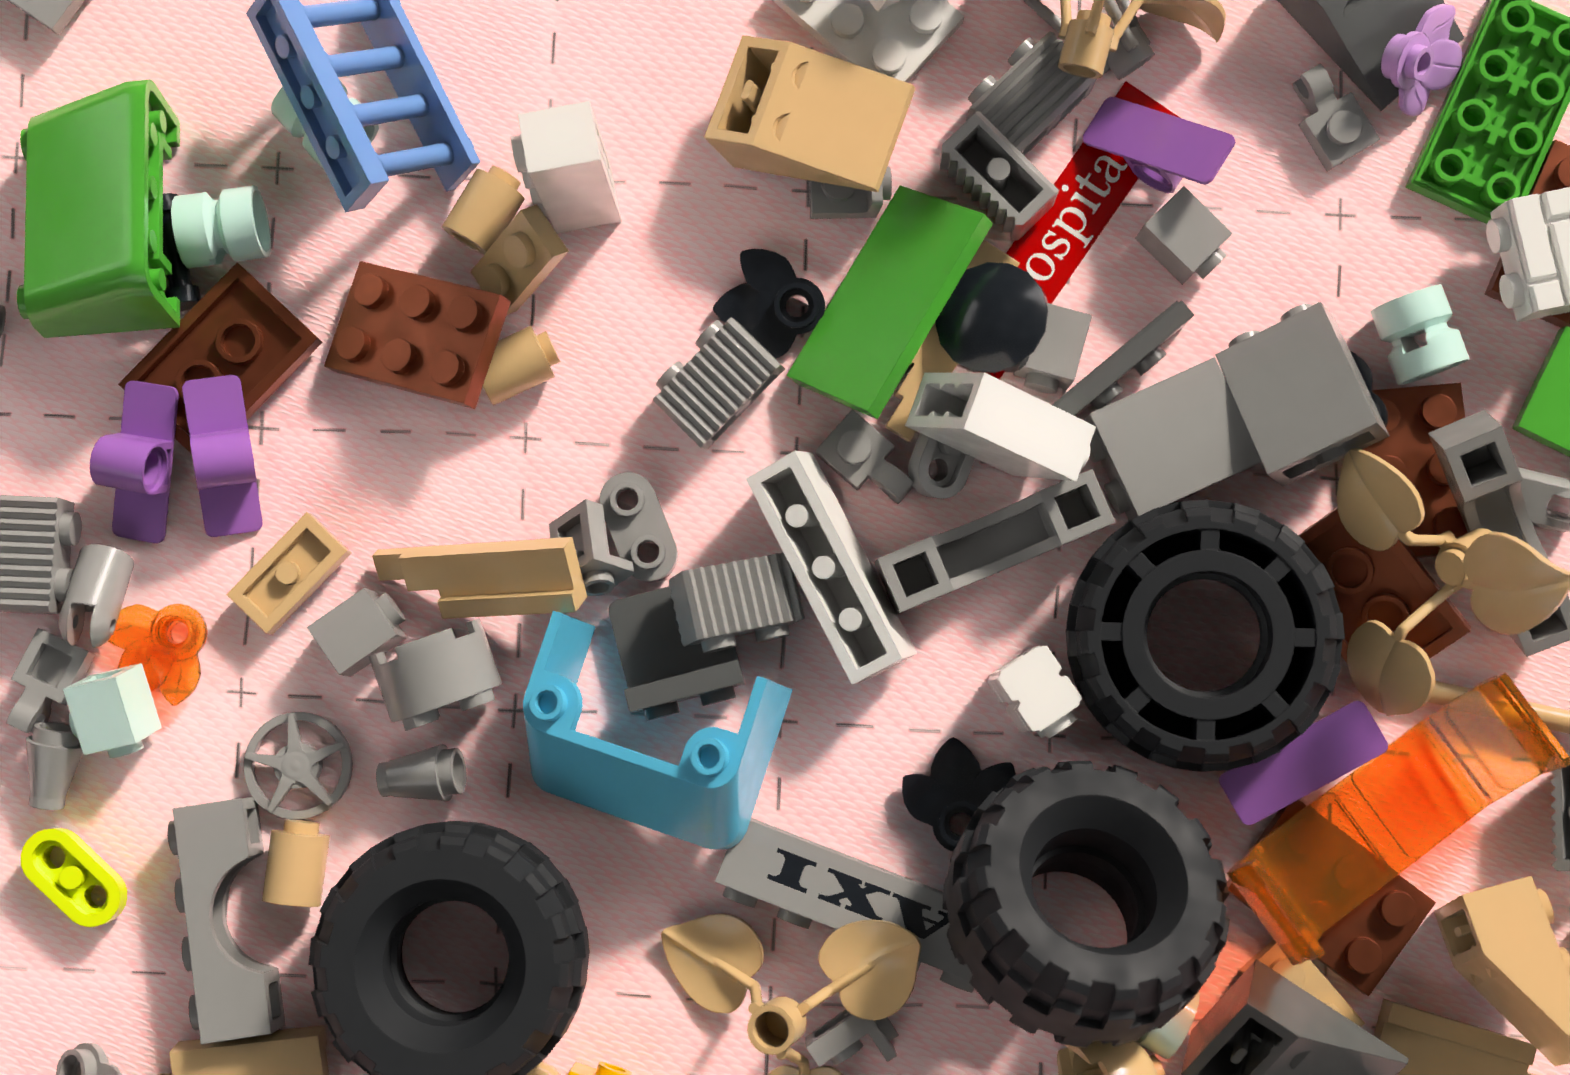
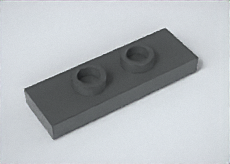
M1182 300L1174 302L1052 405L1075 417L1090 405L1096 410L1105 407L1124 391L1118 383L1119 380L1133 369L1142 376L1167 355L1161 345L1181 330L1193 318L1194 313Z

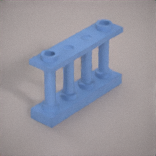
M255 0L246 14L345 213L365 209L389 182L388 177L434 168L447 192L455 190L480 164L473 143L467 136L401 6L400 0H345L312 5H303L299 0ZM361 22L374 49L328 55L324 51L313 28ZM385 70L398 96L397 98L353 105L338 78ZM410 119L423 146L378 155L363 127Z

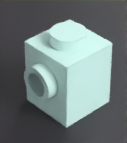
M142 663L92 674L63 689L70 711V728L75 737L79 739L83 755L106 750L109 758H118L132 754L144 748L143 739L162 728Z

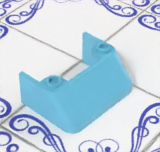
M553 611L523 698L530 768L533 780L537 786L555 796L707 849L726 850L737 845L747 832L793 689L757 676L738 734L718 727L703 728L689 738L684 747L679 765H675L575 731L583 706L582 695L577 682L596 626Z

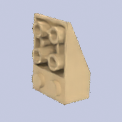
M742 35L704 138L734 168L879 192L916 88L913 84L793 42Z
M1532 876L1463 894L1433 911L1453 967L1555 1067L1569 1064L1570 954L1564 947H1559L1550 925L1554 922L1551 902L1544 890L1536 888Z

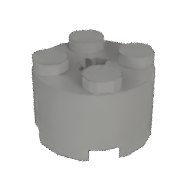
M480 618L465 623L469 634L456 638L454 629L449 628L394 647L398 659L387 662L384 651L368 656L391 723L402 720L405 731L439 720L438 708L458 701L461 710L465 711L495 700L492 688L503 683Z

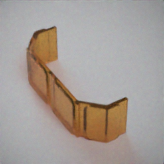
M1507 673L1493 676L1477 684L1409 728L1388 744V749L1385 753L1354 769L1353 772L1262 838L1226 874L1292 965L1302 964L1307 960L1319 959L1325 954V951L1317 941L1327 929L1484 808L1541 774L1570 765V756Z

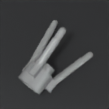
M1024 0L1025 4L1059 33L1061 27V18L1039 0ZM1105 0L1103 7L1112 19L1111 22L1114 25L1112 29H1114L1129 6L1130 0H1116V2L1115 0ZM1136 15L1119 39L1116 52L1109 51L1103 75L1112 70L1118 80L1123 79L1143 66L1155 55L1149 45L1151 41L1141 28Z

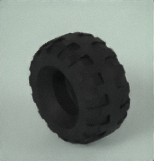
M1208 499L1180 501L1154 508L1128 521L1111 534L1090 557L1076 582L1068 607L1065 631L1067 658L1074 683L1086 707L1099 724L1123 746L1148 760L1175 769L1197 772L1227 771L1258 763L1280 752L1281 749L1302 735L1317 719L1330 693L1334 691L1341 669L1342 642L1345 639L1343 613H1340L1333 589L1335 586L1325 566L1318 561L1306 546L1305 541L1288 526L1261 513L1260 510L1238 503ZM1213 580L1232 587L1249 602L1257 617L1260 641L1254 662L1239 680L1219 690L1193 691L1175 684L1158 669L1150 654L1147 629L1155 605L1170 589L1187 581Z
M1090 760L1058 762L1052 771L1046 766L1038 769L1033 767L1013 776L1007 785L997 793L992 791L971 817L953 851L948 873L943 884L942 909L948 911L950 926L946 935L954 957L958 959L959 964H967L973 975L969 983L986 1003L990 1005L995 1000L1012 1014L1009 1022L1034 1035L1040 1029L1054 1034L1055 1042L1087 1048L1093 1041H1101L1103 1044L1112 1043L1113 1047L1137 1041L1145 1033L1157 1027L1159 1029L1190 1003L1217 966L1218 956L1226 944L1230 919L1226 917L1228 907L1224 902L1229 896V890L1222 861L1217 858L1212 859L1209 854V850L1213 846L1210 841V835L1198 818L1189 820L1177 807L1180 800L1161 784L1155 790L1136 780L1138 776L1136 771L1115 764L1108 766L1106 771L1094 769L1093 763ZM1048 872H1068L1085 877L1099 885L1111 896L1120 909L1126 926L1127 943L1110 948L1091 947L1078 943L1060 933L1040 910L1034 896L1032 878Z
M446 821L424 824L396 833L368 849L349 865V869L337 884L330 889L319 910L321 916L315 936L311 938L308 965H312L314 990L311 992L318 1018H324L335 1039L331 1043L348 1063L353 1061L369 1075H527L558 1044L567 1032L580 1007L587 982L590 949L588 930L578 903L579 900L568 879H565L546 854L531 842H527L507 830L484 823ZM441 902H466L484 910L499 926L508 948V969L500 989L482 1006L465 1012H448L429 1004L414 990L403 966L402 946L409 925L422 911Z

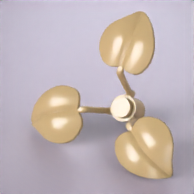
M1060 0L1061 27L1058 38L1063 39L1064 44L1058 68L1079 77L1101 78L1109 51L1116 52L1119 39L1139 9L1196 27L1212 37L1216 43L1220 40L1225 27V10L1218 0H1131L1114 29L1110 27L1111 17L1102 13L1105 0H1093L1091 10H1079L1076 19H1072L1071 0Z
M1353 448L1345 454L1337 489V507L1341 522L1355 540L1377 551L1391 548L1398 539L1408 546L1440 547L1435 561V569L1440 579L1446 584L1396 628L1395 633L1382 622L1369 620L1355 630L1348 644L1347 663L1349 672L1362 697L1374 709L1386 714V716L1412 713L1428 702L1435 687V673L1428 655L1417 644L1405 640L1412 628L1451 594L1465 587L1472 590L1471 608L1475 617L1483 625L1493 631L1508 635L1528 631L1546 620L1564 601L1570 592V571L1557 566L1529 544L1506 533L1478 528L1457 539L1451 531H1445L1439 535H1417L1412 533L1411 530L1417 528L1423 522L1425 510L1418 491L1408 478L1394 466L1368 451Z
M725 913L710 914L689 922L670 926L661 932L664 952L673 974L684 991L699 1006L715 1013H731L742 1005L747 989L750 991L751 1004L748 1006V1011L752 1015L747 1024V1034L750 1042L758 1051L764 1054L776 1055L779 1060L786 1058L798 1065V1067L782 1065L772 1070L768 1075H843L838 1069L827 1065L810 1069L808 1059L790 1048L805 1032L807 1024L806 1013L839 992L844 1008L858 1018L876 1021L895 1014L908 1001L914 989L922 947L919 938L914 933L895 923L883 920L851 922L834 931L825 940L819 951V965L826 976L833 981L832 983L800 1004L789 997H776L764 1004L762 1002L760 984L751 978L760 970L763 964V946L757 932L742 918Z

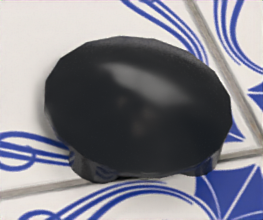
M987 262L966 269L935 322L940 345L954 362L973 372L997 373L1003 370L1006 372L1020 370L1026 365L1029 355L1035 351L1045 334L1048 316L1047 298L1042 288L1028 272L1010 263Z

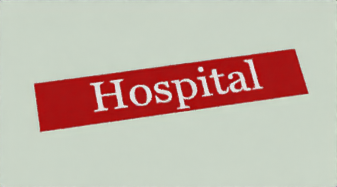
M1127 81L1124 82L1115 95L1116 98L1179 117ZM1084 141L1054 183L1059 192L1052 208L1019 240H1015L1006 252L1007 255L1020 262L1018 268L1032 276L1044 291L1047 303L1050 304L1054 302L1139 179L1132 172L1123 157L1088 146ZM1003 370L997 373H984H987L1000 380L1005 371Z

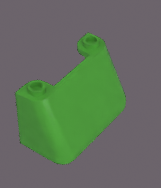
M151 79L126 81L31 117L28 122V128L22 129L20 134L22 154L27 161L24 285H20L17 289V306L21 317L29 319L34 329L44 338L180 328V300L177 297L166 298L164 292L166 290L165 275H172V264L163 254V160H172V149L170 147H180V120L156 84Z

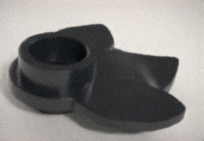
M765 249L744 250L740 253V264L747 283L739 284L721 296L714 304L713 312L724 323L731 317L735 319L777 359L790 350L797 335L808 333L816 327L824 315L825 300L821 290L813 282L796 277L793 267L786 257ZM794 296H801L808 302V310L801 317H793L787 312V303Z
M952 737L935 754L930 776L910 774L903 777L902 795L904 804L913 818L931 825L937 841L945 849L953 852L962 835H956L951 831L950 820L952 816L957 813H965L971 819L975 811L992 791L997 793L1004 788L1010 779L1016 775V772L1011 762L995 764L981 770L980 763L971 750L960 740Z

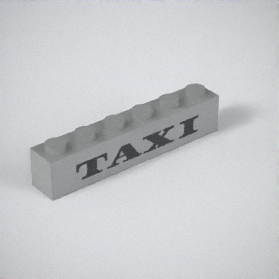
M752 817L743 839L734 847L727 849L715 879L716 883L726 886L722 896L755 908L758 899L780 907L777 913L778 918L805 929L810 928L812 920L834 928L833 932L846 924L860 920H883L895 923L914 933L920 940L922 947L918 970L921 962L943 971L940 977L942 982L973 993L974 988L969 983L973 975L967 964L961 965L958 959H955L946 935L950 924L948 911L942 909L943 891Z

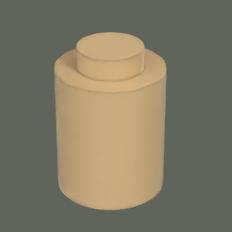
M494 165L491 166L488 172L476 169L441 227L464 245L484 255L513 220L525 200L524 196L517 191L521 185L520 181L505 170Z
M529 326L498 340L483 384V388L493 405L555 377L551 366L561 361L547 332L536 335L532 326Z
M284 820L283 830H271L262 894L263 902L298 907L321 906L330 836L319 833L320 823L303 820Z

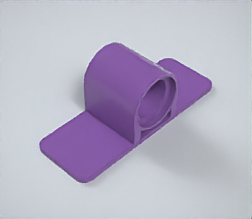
M1109 97L1103 102L1083 134V141L1086 145L1123 157L1132 172L1141 181L1165 193H1174L1183 178L1204 185L1211 183L1236 143L1233 135L1116 97Z
M235 375L188 380L183 384L182 392L205 532L210 537H220L258 531L263 525L241 381Z
M141 381L127 382L124 388L121 432L100 437L91 452L89 463L92 481L96 485L115 488L112 531L118 537L150 543H161L165 539L179 399L177 389L172 386Z
M1353 701L1311 724L1302 735L1281 749L1280 752L1258 763L1225 771L1220 775L1219 783L1243 824L1253 825L1382 755L1388 749V742L1367 706L1361 701Z

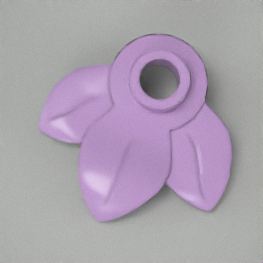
M1440 4L1433 6L1424 13L1415 31H1411L1406 35H1395L1388 42L1381 61L1382 74L1385 78L1391 79L1392 84L1399 88L1398 106L1406 115H1421L1428 101L1430 90H1441L1450 85L1461 67V47L1457 42L1449 40L1450 28L1456 14L1453 5Z

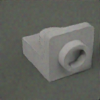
M890 166L886 169L879 192L808 180L810 219L876 218L883 206V200H891L892 173Z
M585 499L548 524L550 538H573L587 596L608 594L614 590L616 585L634 575L633 562L610 555L602 504Z
M845 1009L806 1036L805 1046L818 1067L830 1059L836 1066L860 1051L863 1047L860 1039L869 1034L885 1060L889 1062L897 1056L891 1041L899 1036L888 1017L876 1021L866 1020L853 1016Z

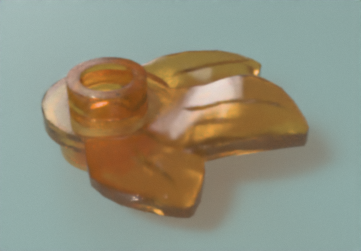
M135 604L121 609L115 631L108 642L125 649L117 669L142 663L150 691L153 692L160 688L165 699L172 706H177L190 697L198 686L201 677L198 653L206 643L208 629L204 617L191 606L171 604L157 611L144 605ZM183 622L188 628V636L183 642L176 643L172 638V629L177 623Z

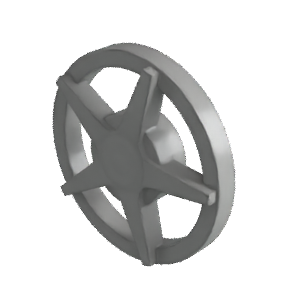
M290 712L272 718L256 731L244 755L243 771L251 796L254 797V800L264 810L284 819L300 820L321 815L331 809L343 797L351 780L353 759L346 737L331 721L313 713ZM298 721H307L322 727L333 737L336 744L317 750L310 744L302 743ZM288 723L287 745L281 748L276 755L257 754L265 737L278 726ZM340 751L342 760L341 776L335 790L329 795L318 779L322 773L323 760ZM255 762L273 767L274 774L279 781L271 800L265 796L257 782ZM306 787L323 801L316 807L302 811L288 810L279 806L291 789Z

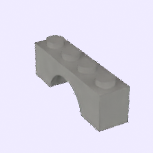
M1482 410L1429 432V437L1467 532L1484 528L1492 532L1512 535L1529 544L1549 560L1527 511L1521 490L1523 478L1502 425L1485 410ZM1568 595L1557 610L1546 620L1528 631L1509 635L1526 657L1570 641V599Z
M1093 469L1079 474L1077 482H1059L979 519L930 536L877 558L874 564L896 614L899 615L1095 533L1116 522Z
M246 797L172 808L174 820L168 824L167 836L170 850L173 855H178L181 878H178L175 882L174 895L178 911L185 913L188 936H185L182 940L181 953L186 971H192L195 995L190 996L188 1005L191 1026L194 1030H199L201 1044L272 1034L286 1026L279 968L260 963L244 953L232 938L226 920V900L233 880L248 863L264 854L258 803L254 800V797Z

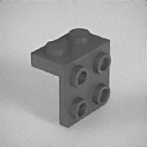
M669 586L615 600L610 604L608 610L628 689H624L629 712L639 713L644 711L646 721L680 713L677 702L700 697L702 706H707L736 698L734 687L745 685L736 647L712 653H703L701 644L685 647L682 645L681 634L678 631L679 624L676 621V612L673 609L674 601L671 598Z

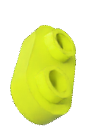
M65 828L44 829L33 834L24 844L20 859L24 874L73 922L85 927H96L115 920L122 913L126 906L128 895L124 880L77 834ZM56 846L60 847L65 853V861L61 867L55 866L50 858L51 852ZM97 885L101 886L106 892V901L102 906L96 905L91 898L92 890Z

